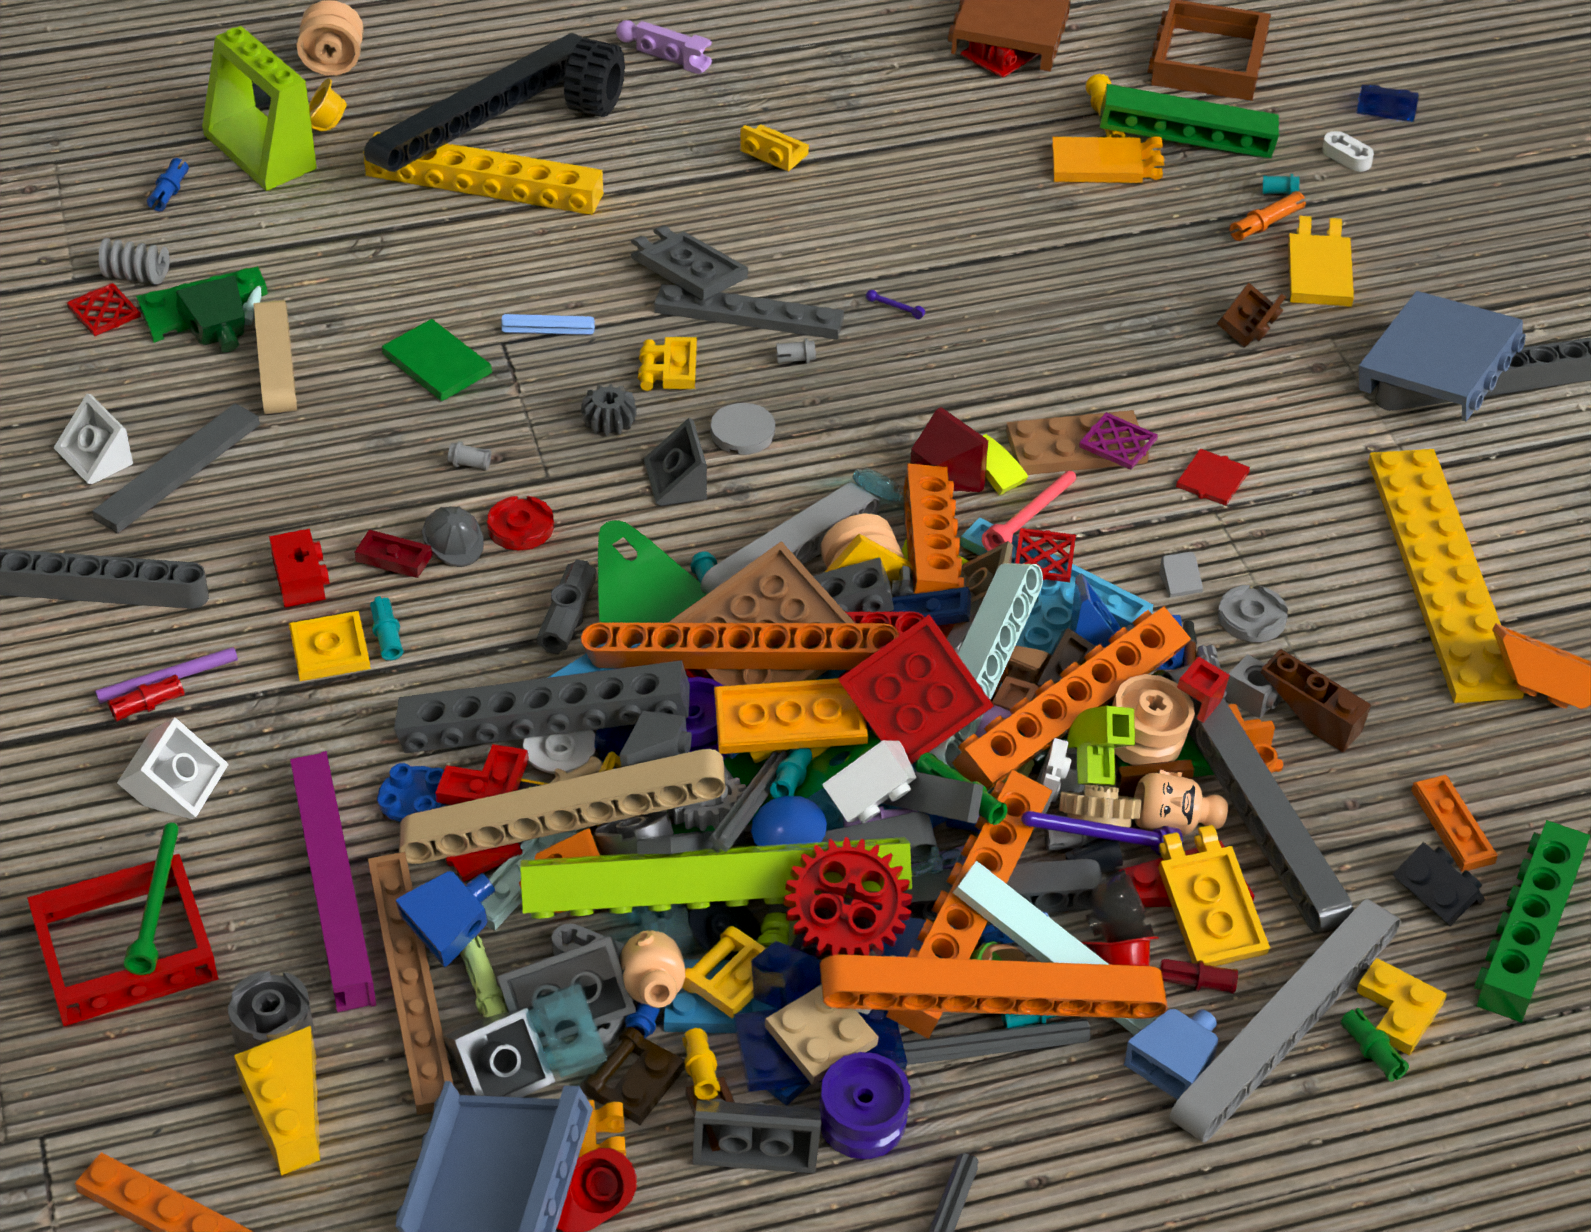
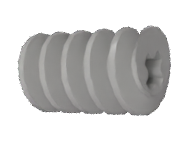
M105 237L102 240L99 249V267L105 277L111 278L115 276L117 279L123 280L127 278V280H139L142 283L150 281L151 284L159 285L165 279L170 265L167 247L164 246L159 254L156 245H151L147 252L146 245L139 243L135 251V245L132 241H128L123 249L122 240L116 239L113 246L110 238Z

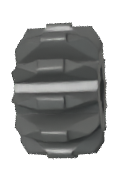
M611 383L608 387L597 385L596 390H587L586 397L582 399L581 413L583 414V421L587 428L593 429L594 434L605 432L606 436H608L610 433L615 432L621 435L622 429H631L635 416H637V406L635 405L632 392L625 391L624 386L615 388Z

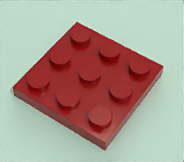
M930 614L838 679L881 741H900L910 764L916 762L921 755L930 752L994 707V704Z

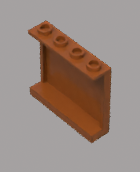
M960 0L959 9L955 12L953 25H950L948 42H952L951 54L956 53L960 40L1042 54L1040 70L1051 72L1069 17L1071 0Z

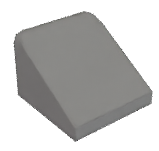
M1194 552L1165 555L1161 558L1159 575L1169 597L1203 592Z

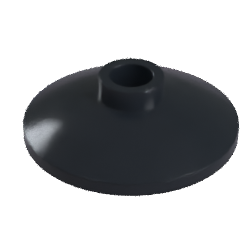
M725 901L710 902V907L691 909L688 915V925L692 936L707 952L721 940L720 935L729 926L736 927L756 942L761 936L757 920L744 906H726ZM731 951L724 959L731 960L739 951Z

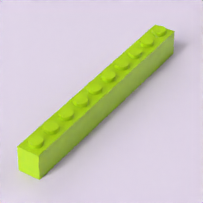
M905 837L865 839V850L870 851L878 844L880 845L878 853L880 858L890 853L893 855L890 867L902 865L903 871L898 880H909L908 889H912L910 842ZM850 840L851 847L856 848L860 840ZM834 841L837 848L842 847L843 841ZM828 842L733 847L727 852L721 849L718 852L713 849H702L674 854L634 853L520 860L523 913H531V918L543 919L554 917V911H570L571 916H587L593 914V909L609 908V913L623 914L632 912V907L648 906L649 911H666L671 909V904L687 903V908L702 909L710 907V902L725 901L726 906H745L749 904L748 899L763 898L766 904L784 903L786 895L792 894L785 890L787 880H795L791 876L792 867L798 866L803 868L800 863L801 855L806 854L814 858L812 853L814 845L817 844L825 852L827 851ZM828 872L823 875L831 883H839L843 880L840 874L836 872ZM867 881L862 884V887L868 892L881 890L880 886L873 881ZM819 890L814 891L815 894H822Z

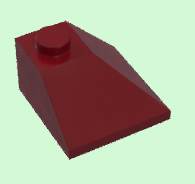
M940 407L936 409L913 445L910 464L947 467L948 480L954 482L953 491L981 492L985 487L988 439Z

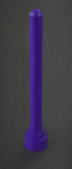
M1026 811L1021 817L1022 823L1026 826L1150 846L1160 856L1159 844L1164 843L1163 835L1178 832L1183 846L1181 830L1169 826L1147 831L1033 811Z

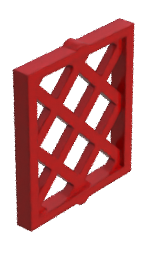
M114 283L94 291H89L87 294L67 302L68 308L94 337L141 317L140 311ZM109 292L107 297L100 296ZM89 300L87 305H80ZM95 301L104 302L102 307L93 306ZM110 302L119 303L118 308H110L108 305ZM90 311H100L98 317L88 316ZM105 312L115 313L113 318L103 317ZM120 314H128L126 316L119 318ZM100 322H106V323H107V324L102 325V326L99 327Z
M1020 528L1015 563L1019 564L1020 556H1022L1027 561L1023 564H1037L1040 567L1043 580L1070 583L1076 535L1051 532L1050 530L1042 531ZM1030 537H1038L1041 539L1034 542ZM1023 539L1029 544L1022 548ZM1052 539H1055V540H1063V541H1065V542H1063V543H1061V544L1058 545V544H1057L1054 540H1052ZM1048 542L1053 548L1045 552L1040 545ZM1070 545V552L1068 554L1063 548ZM1035 549L1040 555L1031 558L1026 552ZM1058 551L1064 558L1055 561L1050 555ZM1045 558L1050 565L1042 568L1037 562ZM1068 562L1067 571L1061 566ZM1056 568L1061 574L1049 573V571Z

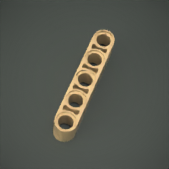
M286 300L254 303L264 414L297 411Z

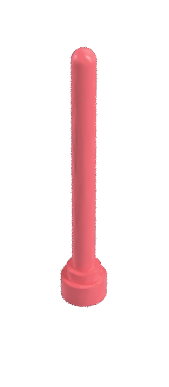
M1066 471L1004 525L994 524L982 535V543L985 549L990 551L1007 541L1012 544L1013 534L1074 483L1076 474L1073 471Z

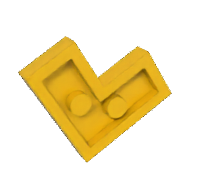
M1378 958L1374 960L1359 982L1356 992L1389 1009L1376 1029L1383 1030L1389 1036V1043L1392 1047L1409 1056L1441 1009L1447 993Z

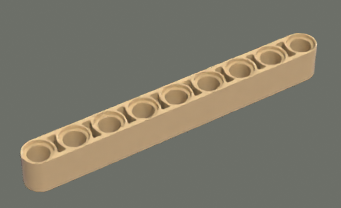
M702 749L410 814L404 817L400 823L399 853H406L408 863L422 864L445 859L450 856L468 854L713 800L720 797L725 791L723 756L716 750Z

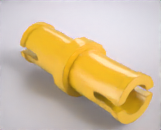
M689 1029L684 1033L685 1037H682L683 1046L687 1054L684 1062L686 1072L692 1077L694 1092L697 1098L701 1100L713 1099L718 1095L717 1091H720V1085L715 1073L717 1068L715 1054L709 1049L707 1033L703 1029Z

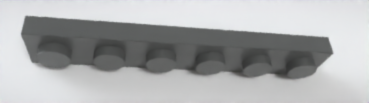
M661 284L654 303L655 313L836 340L839 338L844 321V310L722 292L702 300L680 286Z

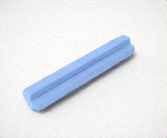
M504 314L501 320V328L504 333L592 335L595 331V320L592 316Z

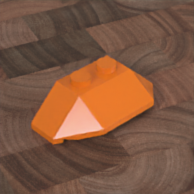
M1495 623L1492 630L1507 672L1517 682V689L1531 696H1536L1537 692L1547 695L1548 701L1567 709L1569 704L1580 709L1591 706L1590 660Z

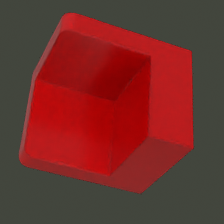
M1198 656L1179 679L1177 688L1202 703L1197 719L1204 723L1221 703L1230 675Z

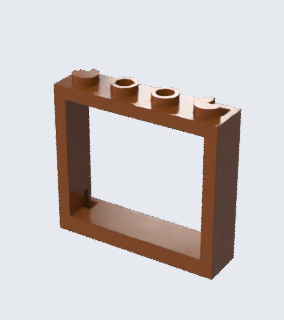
M1171 0L1168 11L1163 10L1161 25L1159 24L1157 38L1154 41L1152 56H1150L1147 73L1152 74L1151 85L1253 101L1267 41L1271 14L1183 0ZM1175 28L1253 40L1246 72L1167 60Z

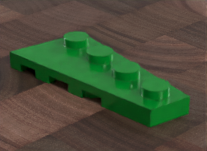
M259 267L244 268L240 271L212 276L208 279L183 283L179 286L136 296L138 307L153 343L163 340V334L175 329L179 333L189 328L176 309L177 290L234 275L243 305L248 301L250 294L257 286L261 287V297L268 294L267 285Z

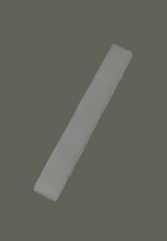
M1368 898L1362 901L1180 1096L1171 1110L1169 1120L1203 1143L1207 1142L1390 943L1400 926L1401 919Z

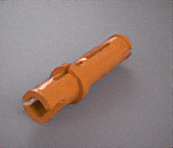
M1294 191L1261 210L1254 209L1250 211L1247 217L1230 225L1229 231L1239 228V230L1231 233L1232 238L1236 241H1242L1253 233H1262L1266 231L1269 225L1303 209L1306 201L1298 204L1296 202L1304 199V195L1299 191Z

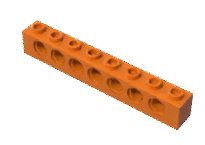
M1165 606L1154 614L1149 610L1145 611L1132 622L1135 626L1133 629L1128 631L1123 627L1109 638L1108 641L1111 643L1105 649L1101 644L1096 646L1084 656L1086 662L1081 666L1077 662L1072 663L1059 674L1062 678L1060 681L1054 683L1050 679L1034 692L1037 697L1032 701H1029L1027 697L1020 700L1009 710L1012 714L1004 720L1000 715L992 720L984 728L986 733L978 738L976 734L968 737L958 746L961 753L953 760L952 764L961 775L971 782L981 783L988 792L996 786L998 780L1003 781L1009 777L1012 770L1017 771L1050 747L1054 738L1061 739L1068 734L1072 723L1081 712L1089 708L1109 704L1114 700L1122 683L1134 676L1150 674L1175 656L1191 638ZM1018 730H1020L1021 732H1023V734L1025 735V737L1022 736V735L1018 732ZM992 748L996 749L1000 756L994 753Z
M1014 770L1011 771L1006 783L998 780L991 796L1007 805L1006 817L997 825L990 824L982 816L979 817L975 827L981 830L978 837L970 834L961 852V855L967 857L964 865L958 862L955 863L946 881L952 885L949 893L943 890L940 892L931 910L937 913L938 916L934 922L929 919L926 920L916 939L922 942L923 945L920 951L912 948L908 957L939 958L935 955L937 954L946 959L970 958L988 920L957 897L953 891L976 861L1007 884L1034 827L1026 826L1022 823V814L1026 811L1042 813L1053 790ZM889 1010L886 1017L929 1039L943 1012Z

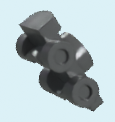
M902 566V569L899 571V579H892L890 581L892 597L914 594L913 571L909 567Z

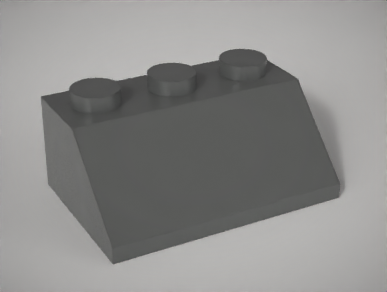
M612 936L497 976L508 1010L512 1011L528 1007L542 1045L637 1012L633 999L624 987L620 957Z
M721 1099L697 1100L692 1164L816 1173L821 1127L820 1109L808 1108L803 1105H793L790 1107L767 1105L762 1102L749 1104L726 1102ZM704 1125H711L721 1150L712 1151L708 1142L710 1139Z

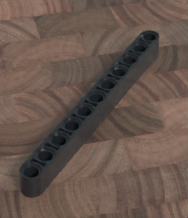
M569 33L375 135L365 146V159L388 171H397L563 81L570 55L577 43L584 37Z

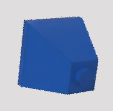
M1081 573L1076 577L1070 629L1093 645L1098 646L1101 644L1105 649L1111 644L1108 641L1109 638L1119 631L1121 626Z

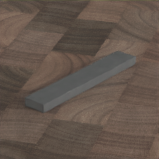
M234 403L92 510L94 519L119 533L260 425L259 416Z

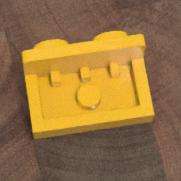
M760 124L755 129L747 125L740 128V151L789 172L809 154L808 144Z

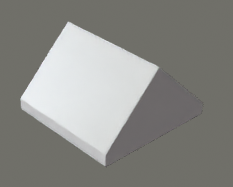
M86 394L55 444L54 449L87 483L94 484L132 465L133 461L126 429L91 394Z

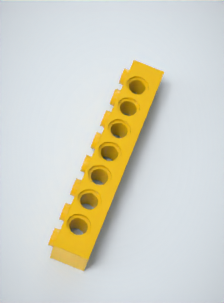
M375 131V133H374V135H373L372 137H374L375 135H377V134H379V133H381V132ZM447 143L394 172L368 162L364 156L366 176L589 215L594 214L603 196V171L601 169Z

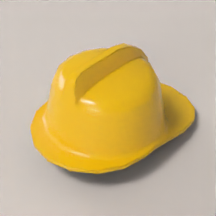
M330 78L323 81L309 103L312 129L320 132L334 128L339 123L347 107L345 100L331 88L332 80Z

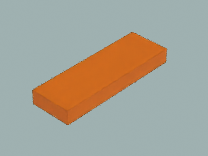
M1446 774L1413 782L1411 792L1461 872L1496 864L1497 853Z

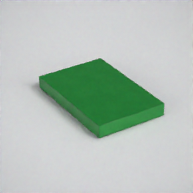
M433 319L424 322L382 346V354L440 401H444L492 373V366L489 362Z

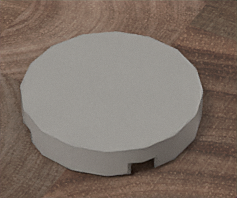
M753 403L730 404L719 409L712 417L711 437L718 447L727 452H730V449L738 450V454L742 455L758 453L772 443V438L775 436L776 422L772 414L764 407Z
M1240 585L1230 589L1222 596L1218 609V618L1225 631L1237 639L1248 642H1266L1277 638L1284 631L1288 618V608L1281 596L1269 588L1259 586L1258 589L1250 588V585Z

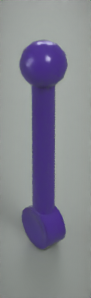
M870 289L866 292V299L870 302L876 300L912 313V316L916 319H921L925 315V310L921 306L911 307L880 296L875 290Z

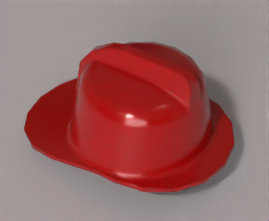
M1145 937L1114 943H1081L1086 944L1087 948L1109 965L1150 966V941L1158 940L1159 937Z
M597 1148L578 1158L557 1229L564 1232H586L592 1230L621 1212L632 1201L637 1190V1175L633 1164L623 1153L613 1148Z

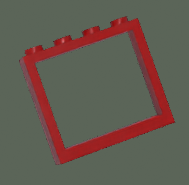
M180 853L173 855L166 889L177 886L197 948L158 959L155 970L148 975L133 974L125 969L65 987L47 923L147 895L156 860L27 897L63 1027L219 980L214 955ZM206 965L204 968L195 970L196 967ZM78 1003L77 1006H74V1007H71V1008H67V1007H66V1006H69V1005H73V1004Z

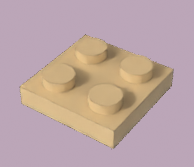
M822 985L770 1015L765 1020V1028L812 1085L822 1080L829 1067L843 1056L867 1052L877 1046L878 1043L876 1033L855 1009L831 1008L823 1003Z

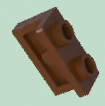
M1248 283L1216 324L1244 347L1253 339L1259 342L1271 328L1267 323L1272 324L1283 312L1280 305L1286 296L1281 293L1272 302L1253 285Z

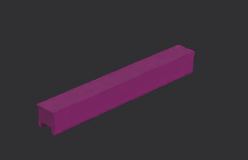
M327 751L292 758L290 762L337 1012L366 1006H377Z

